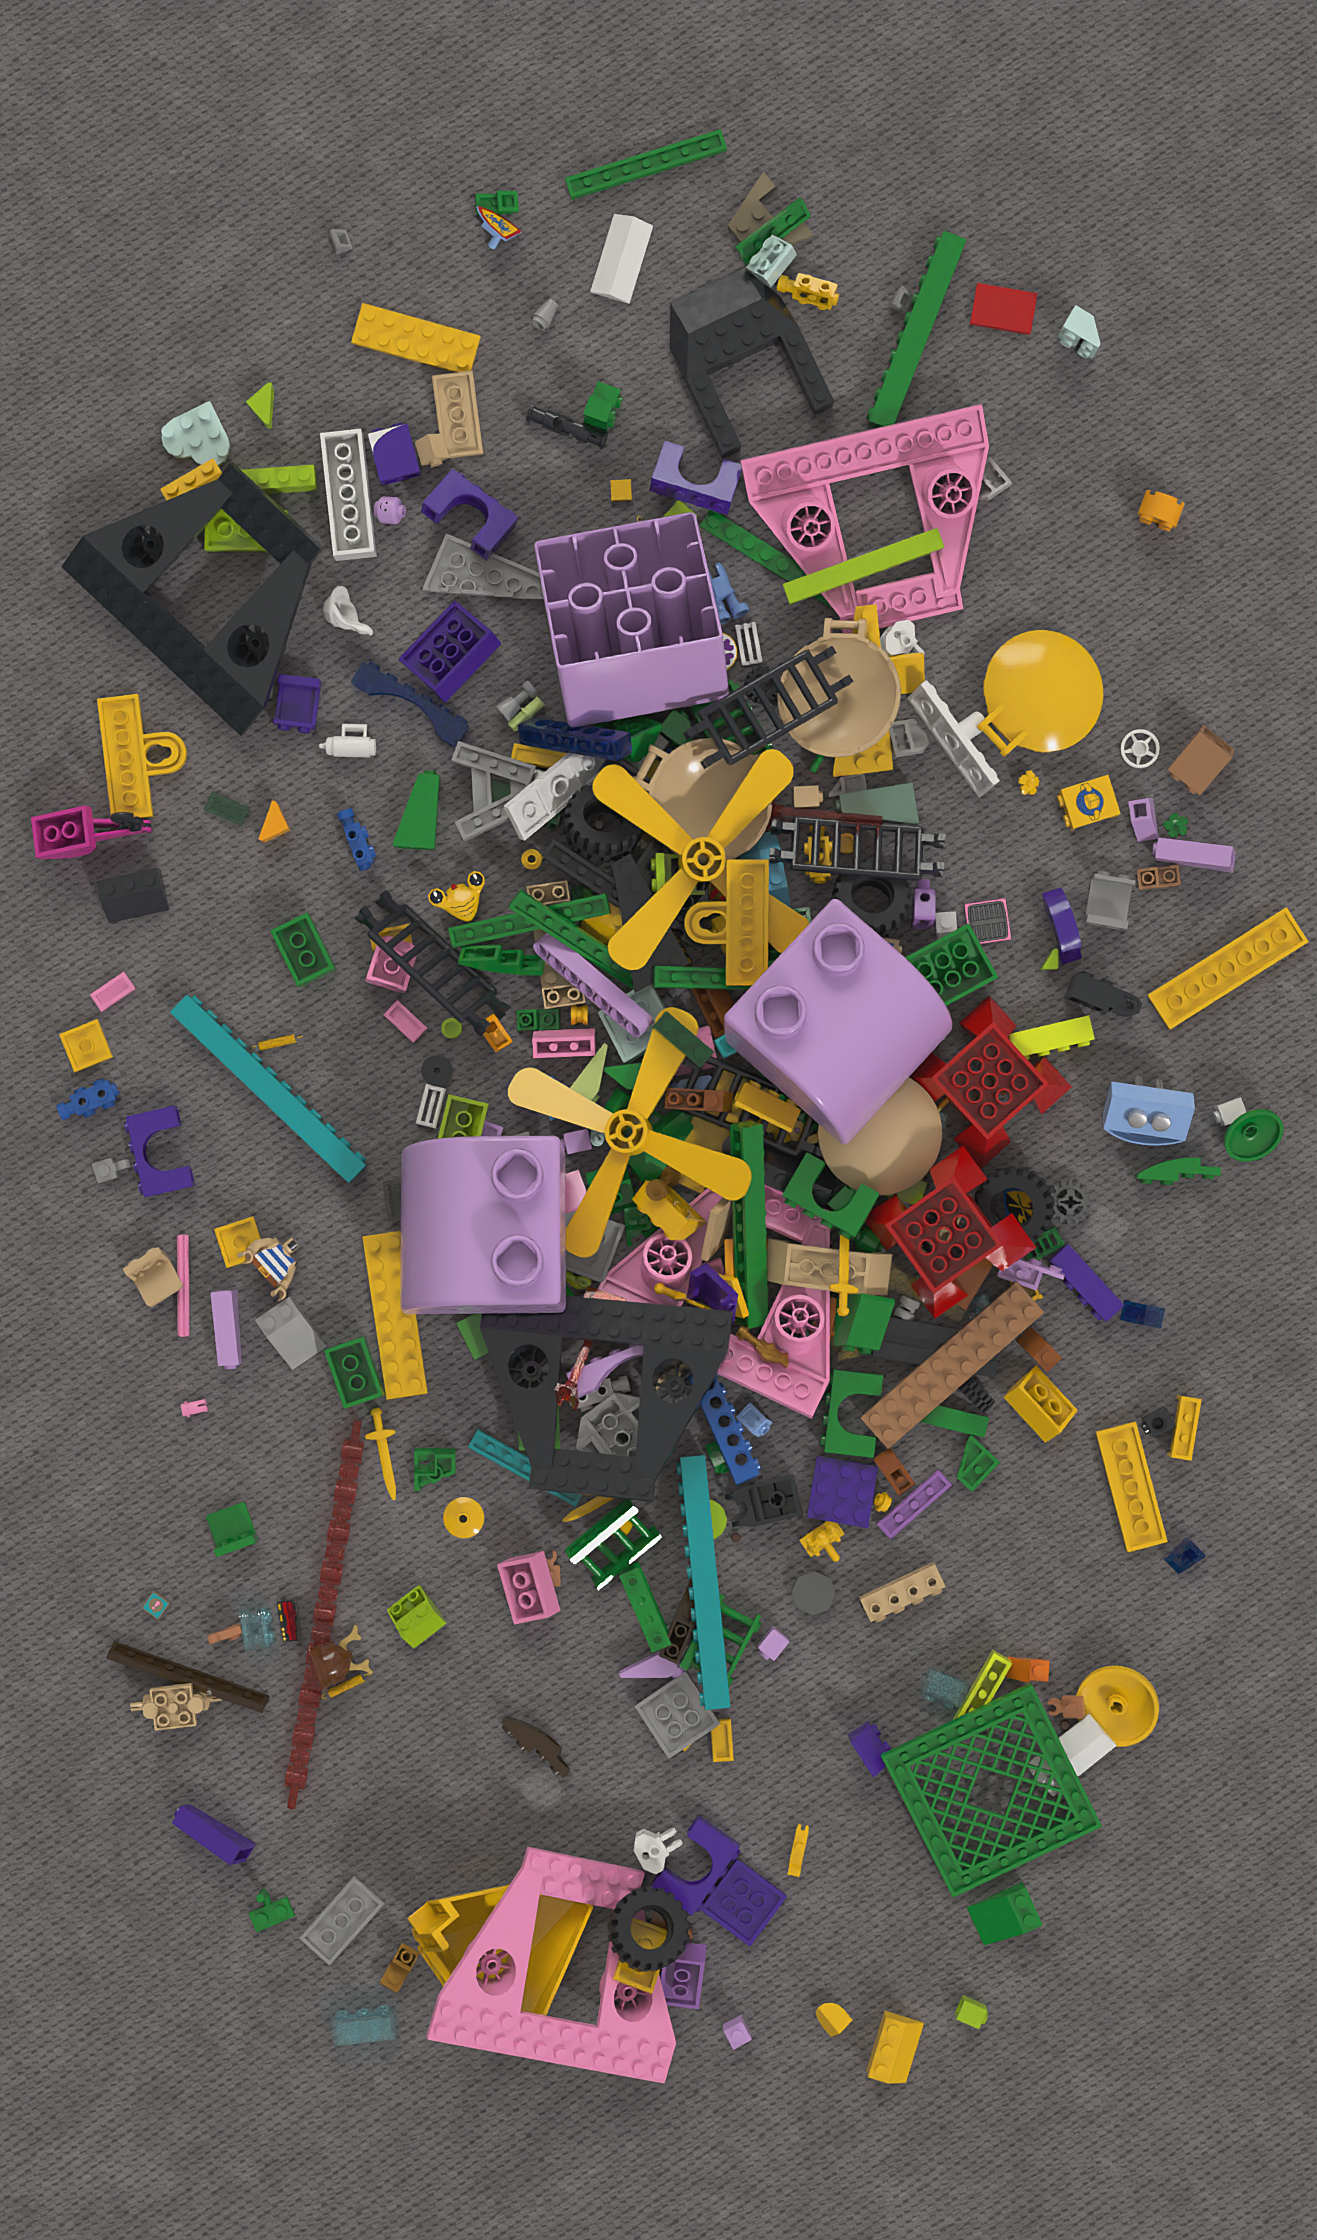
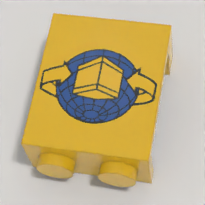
M1109 775L1061 789L1057 796L1059 807H1063L1066 814L1063 815L1065 826L1070 827L1071 831L1100 820L1117 817L1121 814Z

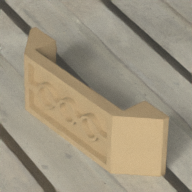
M567 880L526 886L527 893L546 906L571 901ZM542 929L534 930L535 942L546 932ZM546 962L543 975H540L544 1008L549 1009L586 1003L585 995Z
M768 1239L766 1256L767 1281L831 1291L829 1290V1285L839 1284V1249L794 1244L786 1240ZM849 1251L848 1284L858 1288V1292L854 1294L887 1295L892 1254L873 1251L871 1253Z

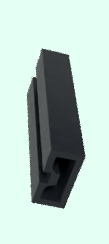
M890 1317L880 1350L872 1351L871 1355L920 1365L960 1329ZM998 1354L975 1374L995 1378Z

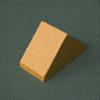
M275 801L271 802L259 836V840L264 843L291 830L279 804Z
M495 1014L486 1018L491 1025L483 1035L495 1052L513 1042Z

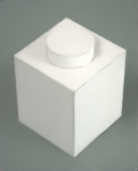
M1240 1097L1215 1106L1213 1115L1217 1123H1221V1126L1231 1124L1240 1115L1246 1113V1109Z

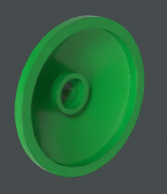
M1266 1109L1248 1111L1237 1117L1228 1127L1224 1135V1148L1229 1156L1237 1161L1250 1162L1263 1158L1272 1152L1281 1141L1284 1131L1283 1123L1273 1111Z

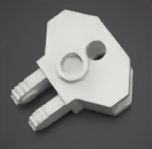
M910 620L895 622L894 625L888 626L880 637L881 649L888 656L910 654L909 652L912 654L923 652L925 654L916 644L918 640L915 639V625Z
M671 1828L661 1834L660 1832L655 1834L645 1829L636 1832L634 1852L644 1870L654 1874L663 1871L665 1857L669 1856V1852L683 1844L681 1839L675 1840L668 1845L664 1842L667 1838L675 1835L677 1832L675 1828Z

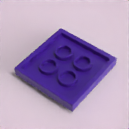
M817 1456L806 1518L868 1528L878 1467Z
M736 1858L724 1877L717 1884L713 1893L704 1901L705 1903L701 1910L748 1946H751L787 1898V1894Z

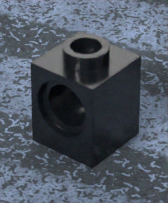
M1161 1407L1141 1417L1143 1423H1141L1143 1431L1146 1435L1150 1434L1153 1438L1176 1427L1166 1407ZM1159 1417L1161 1425L1158 1428H1153V1419Z

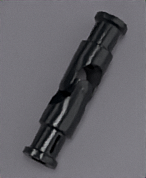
M535 404L530 405L526 416V422H536L541 424L542 428L564 436H570L569 434L571 433L577 441L585 444H594L599 446L601 450H603L609 434L607 431L601 432L593 429L591 425L585 423H573L574 420L551 410L544 411L536 408ZM564 418L565 421L561 425L562 429L559 431L555 428L554 423L557 419Z

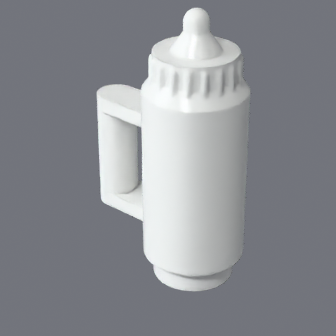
M342 724V736L328 737L325 743L319 744V748L325 749L326 754L333 755L334 757L370 758V756L376 755V739L367 737V724ZM346 732H363V737L346 736Z

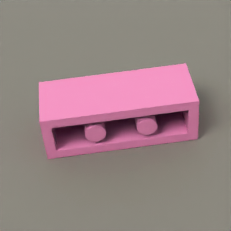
M595 1028L534 1031L532 1036L533 1058L595 1056L597 1048Z

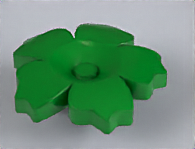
M1172 813L1168 817L1170 821H1164L1163 826L1165 830H1169L1168 836L1171 838L1177 837L1178 833L1181 836L1187 833V827L1184 826L1188 823L1187 818L1180 816L1178 819V814Z

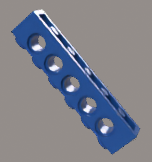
M691 1376L688 1380L691 1386H693V1376ZM715 1376L712 1382L713 1387L707 1390L699 1405L732 1479L737 1486L758 1477V1471L761 1470L758 1460L756 1458L753 1459L750 1451L753 1450L748 1439L744 1440L741 1434L744 1432L740 1421H735L733 1413L736 1412L731 1401L727 1403L724 1396L727 1392L723 1383H718ZM713 1398L719 1399L721 1406L719 1408L711 1407L710 1400ZM721 1417H726L729 1419L730 1425L728 1427H721L718 1420ZM729 1436H735L738 1439L736 1446L728 1445L727 1438ZM744 1455L747 1463L742 1466L738 1465L735 1461L736 1456Z

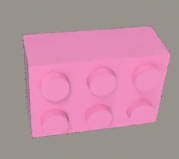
M544 1551L508 1558L497 1564L514 1624L549 1618L561 1611Z

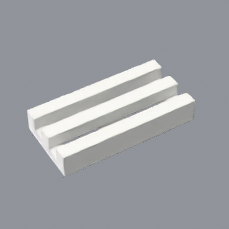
M756 623L735 625L742 666L762 663ZM748 628H752L757 654L756 660L753 658ZM740 629H744L749 661L745 660Z
M426 1084L416 1124L436 1129L446 1089ZM429 1089H432L433 1093L424 1122L421 1119ZM437 1091H439L441 1093L432 1124L429 1123L433 1110Z

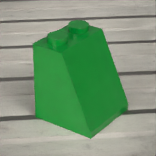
M863 1293L848 1295L847 1308L849 1313L847 1316H840L837 1313L839 1308L838 1296L836 1300L834 1346L842 1347V1351L854 1352L855 1349L858 1350L859 1354L866 1355L871 1354V1351L880 1350L895 1299Z

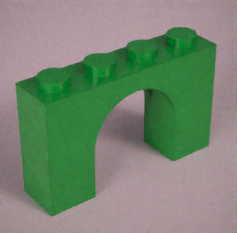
M806 1153L782 1194V1198L785 1200L784 1203L793 1209L796 1206L803 1210L802 1214L811 1219L813 1217L820 1219V1224L828 1229L836 1228L839 1230L838 1234L848 1240L850 1237L855 1239L877 1202L880 1193L861 1183L847 1207L839 1211L822 1209L814 1201L812 1190L825 1167V1162Z
M833 1368L828 1385H831L830 1393H826L825 1397L828 1414L823 1415L822 1426H826L825 1434H821L820 1446L824 1447V1452L874 1458L876 1437L874 1435L846 1431L839 1424L837 1411L840 1403L849 1395L867 1394L881 1396L882 1374Z

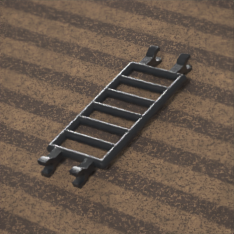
M831 646L814 657L809 650H804L700 710L698 716L701 722L687 729L683 735L686 740H689L702 731L707 730L719 751L700 762L703 769L708 768L723 758L728 765H733L836 705L838 698L835 693L846 688L854 681L849 674L833 685H829L818 664L837 653L834 647ZM806 660L828 700L819 705L795 666ZM786 670L790 672L811 710L802 715L778 677L779 674ZM769 680L772 681L794 719L783 725L760 686ZM754 690L776 728L775 731L768 735L765 734L743 696ZM734 700L739 704L759 740L751 745H748L726 707L727 704ZM719 710L742 749L733 755L730 754L708 715Z
M804 816L793 817L792 823L772 819L770 835L792 834L791 851L770 848L769 863H790V869L793 871L920 881L922 874H930L941 878L943 876L945 862L924 863L923 846L927 845L943 849L946 833L924 834V828L921 826ZM800 824L813 825L811 864L798 863ZM821 826L833 827L831 865L819 864ZM842 828L854 829L852 867L840 866ZM862 830L874 831L873 869L860 868ZM883 831L895 832L893 871L881 870ZM903 833L916 834L914 872L902 871Z
M387 890L380 894L381 898L376 901L379 907L385 908L390 913L380 923L372 916L371 911L366 906L359 910L360 914L355 919L370 929L367 933L368 937L458 1022L468 1021L480 1037L491 1024L486 1019H481L475 1013L487 1004L494 1011L495 1016L501 1020L511 1008L508 1004L501 1002L495 997L498 990L475 968L460 965L458 963L460 954L408 905L403 904L399 906L393 901L392 896ZM403 914H406L413 922L386 943L378 934ZM418 928L423 930L428 936L402 957L393 949ZM433 942L443 949L417 971L408 963ZM447 956H450L458 963L432 985L423 977ZM464 969L472 979L446 999L438 990ZM479 983L487 992L461 1013L453 1004Z
M710 1056L705 1062L716 1067L707 1090H716L723 1070L735 1075L728 1091L733 1092V1101L743 1078L760 1084L761 1087L769 1088L779 1095H786L770 1080ZM685 1057L681 1064L693 1069L685 1089H694L702 1067L698 1068ZM743 1109L738 1123L748 1121L751 1113ZM680 1110L729 1131L730 1125L734 1124L726 1120L728 1113L720 1112L717 1117L707 1113V1111ZM809 1115L795 1148L783 1144L788 1131L780 1128L776 1140L763 1135V1145L795 1158L800 1157L803 1150L823 1157L820 1147L806 1142L815 1121ZM762 1119L760 1123L763 1124L765 1134L769 1122Z

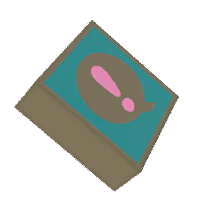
M154 1590L142 1606V1609L159 1620L171 1602Z

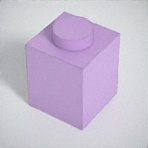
M588 1129L563 1134L564 1138L560 1139L564 1151L567 1150V1154L592 1149Z
M772 1626L757 1646L760 1649L758 1653L766 1660L771 1658L775 1661L790 1642L789 1638Z
M742 2015L723 2024V2031L733 2050L752 2040L751 2032Z

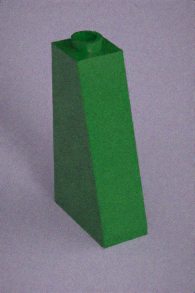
M425 770L424 774L418 773L393 841L394 848L436 851L441 778L440 775L436 774V771Z
M673 1109L653 1125L652 1130L653 1132L685 1141L694 1126L690 1122L692 1118L689 1114ZM645 1151L638 1155L630 1156L627 1164L642 1185L646 1180L658 1179L667 1164Z

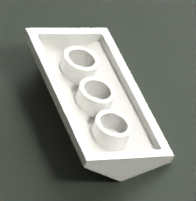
M614 214L592 284L591 293L630 304L653 225L634 216Z
M1090 1713L1059 1737L1077 1776L1081 1775L1117 1746ZM1035 1756L1028 1764L1038 1766L1041 1757ZM1045 1759L1042 1768L1051 1770ZM1028 1768L1034 1776L1036 1770ZM1040 1772L1037 1781L1047 1784L1050 1774ZM1053 1777L1051 1786L1060 1788L1055 1777ZM1050 1789L1048 1791L1052 1796L1058 1793Z

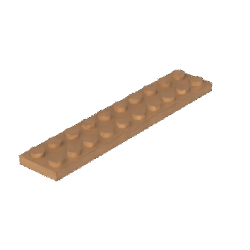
M1015 1281L860 1418L889 1449L1044 1312L1019 1283Z

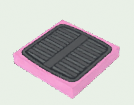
M1005 899L964 904L966 923L970 924L980 944L1011 940Z

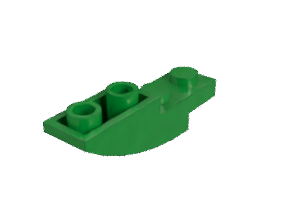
M1179 1158L1151 1165L1135 1174L1134 1179H1140V1183L1152 1184V1180H1160L1161 1185H1173V1181H1179V1173H1181L1182 1178H1194V1174H1200L1202 1179H1214V1175L1221 1176V1167L1200 1166L1201 1158Z

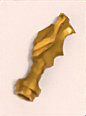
M742 1325L736 1333L738 1340H746L755 1346L754 1350L757 1351V1354L765 1362L779 1363L784 1368L788 1367L790 1362L788 1361V1352L782 1353L775 1347L773 1342L767 1343L765 1339L759 1340L754 1337L747 1326L744 1327Z

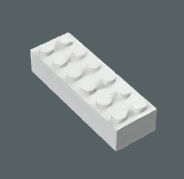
M353 429L320 433L333 556L336 561L377 557L362 430Z

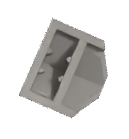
M991 457L986 459L978 500H990L1012 485V482Z
M915 719L896 721L890 727L891 750L895 758L923 753L929 745L927 734L919 725H916L917 721Z

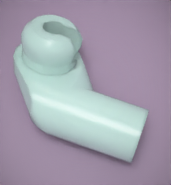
M589 1129L590 1142L594 1146H601L604 1142V1134Z

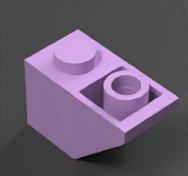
M1153 798L1128 801L1131 822L1137 841L1158 839Z

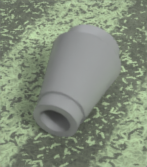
M548 299L532 315V325L541 331L549 328L558 304L554 300Z

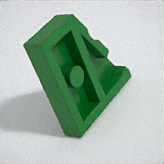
M970 1434L956 1478L973 1492L1000 1462Z

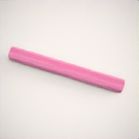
M178 1235L177 1274L183 1283V1287L177 1291V1334L180 1337L189 1336V1236Z

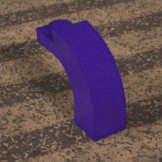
M1062 888L1042 893L1044 909L1055 933L1061 963L1066 964L1082 959L1080 949L1082 945L1077 924Z

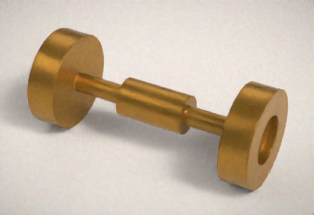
M667 1165L659 1176L660 1180L654 1179L647 1184V1196L654 1201L662 1200L667 1194V1186H674L680 1181L681 1173Z

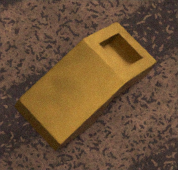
M401 1943L379 1984L397 1994L420 1953Z

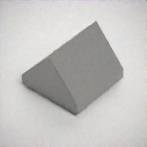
M331 229L329 231V238L336 255L352 249L346 230Z
M904 286L898 288L889 307L905 315L913 295Z

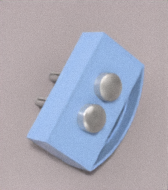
M1141 1076L1135 1078V1085L1111 1081L1103 1111V1128L1119 1139L1141 1145H1169L1186 1141L1195 1110L1193 1093L1163 1089V1081L1161 1079L1160 1083L1159 1079L1156 1080V1088L1143 1086Z

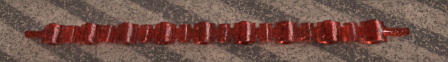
M354 1420L351 1439H344L341 1451V1460L345 1461V1464L341 1463L339 1476L343 1477V1479H337L333 1501H337L338 1505L334 1504L332 1517H336V1519L330 1520L326 1542H331V1545L326 1547L325 1558H329V1560H323L319 1582L324 1583V1586L319 1587L318 1599L322 1600L321 1602L316 1601L312 1623L317 1624V1627L313 1626L311 1639L315 1641L314 1643L309 1642L305 1664L310 1665V1668H305L304 1680L307 1683H302L298 1705L303 1706V1708L298 1709L297 1721H300V1724H295L291 1746H295L296 1749L291 1750L289 1762H293V1765L288 1764L284 1786L290 1788L287 1804L289 1809H295L298 1789L305 1790L309 1768L304 1767V1764L308 1765L310 1752L306 1750L312 1749L316 1727L311 1726V1724H315L317 1711L313 1709L319 1708L322 1695V1686L318 1685L320 1681L313 1664L310 1646H321L325 1642L330 1641L331 1629L327 1628L328 1626L333 1627L337 1605L332 1604V1601L336 1602L338 1589L334 1587L335 1585L340 1586L344 1564L339 1563V1560H344L345 1548L342 1547V1544L347 1545L351 1525V1523L346 1522V1519H351L353 1507H349V1504H354L358 1482H353V1479H358L359 1466H356V1463L361 1464L365 1442L359 1441L362 1424L360 1420Z

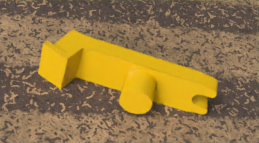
M799 1823L796 1828L789 1860L788 1875L800 1876L809 1832L808 1825L805 1826L804 1830H801V1824Z

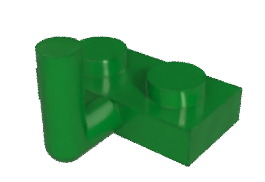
M261 1889L256 1897V1900L260 1903L263 1902L264 1906L249 1912L256 1933L295 1917L288 1896L272 1902L266 1889Z

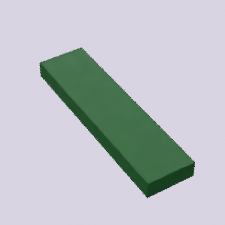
M799 197L735 246L743 264L748 265L751 258L760 251L765 240L771 237L772 234L782 239L811 217L802 198Z

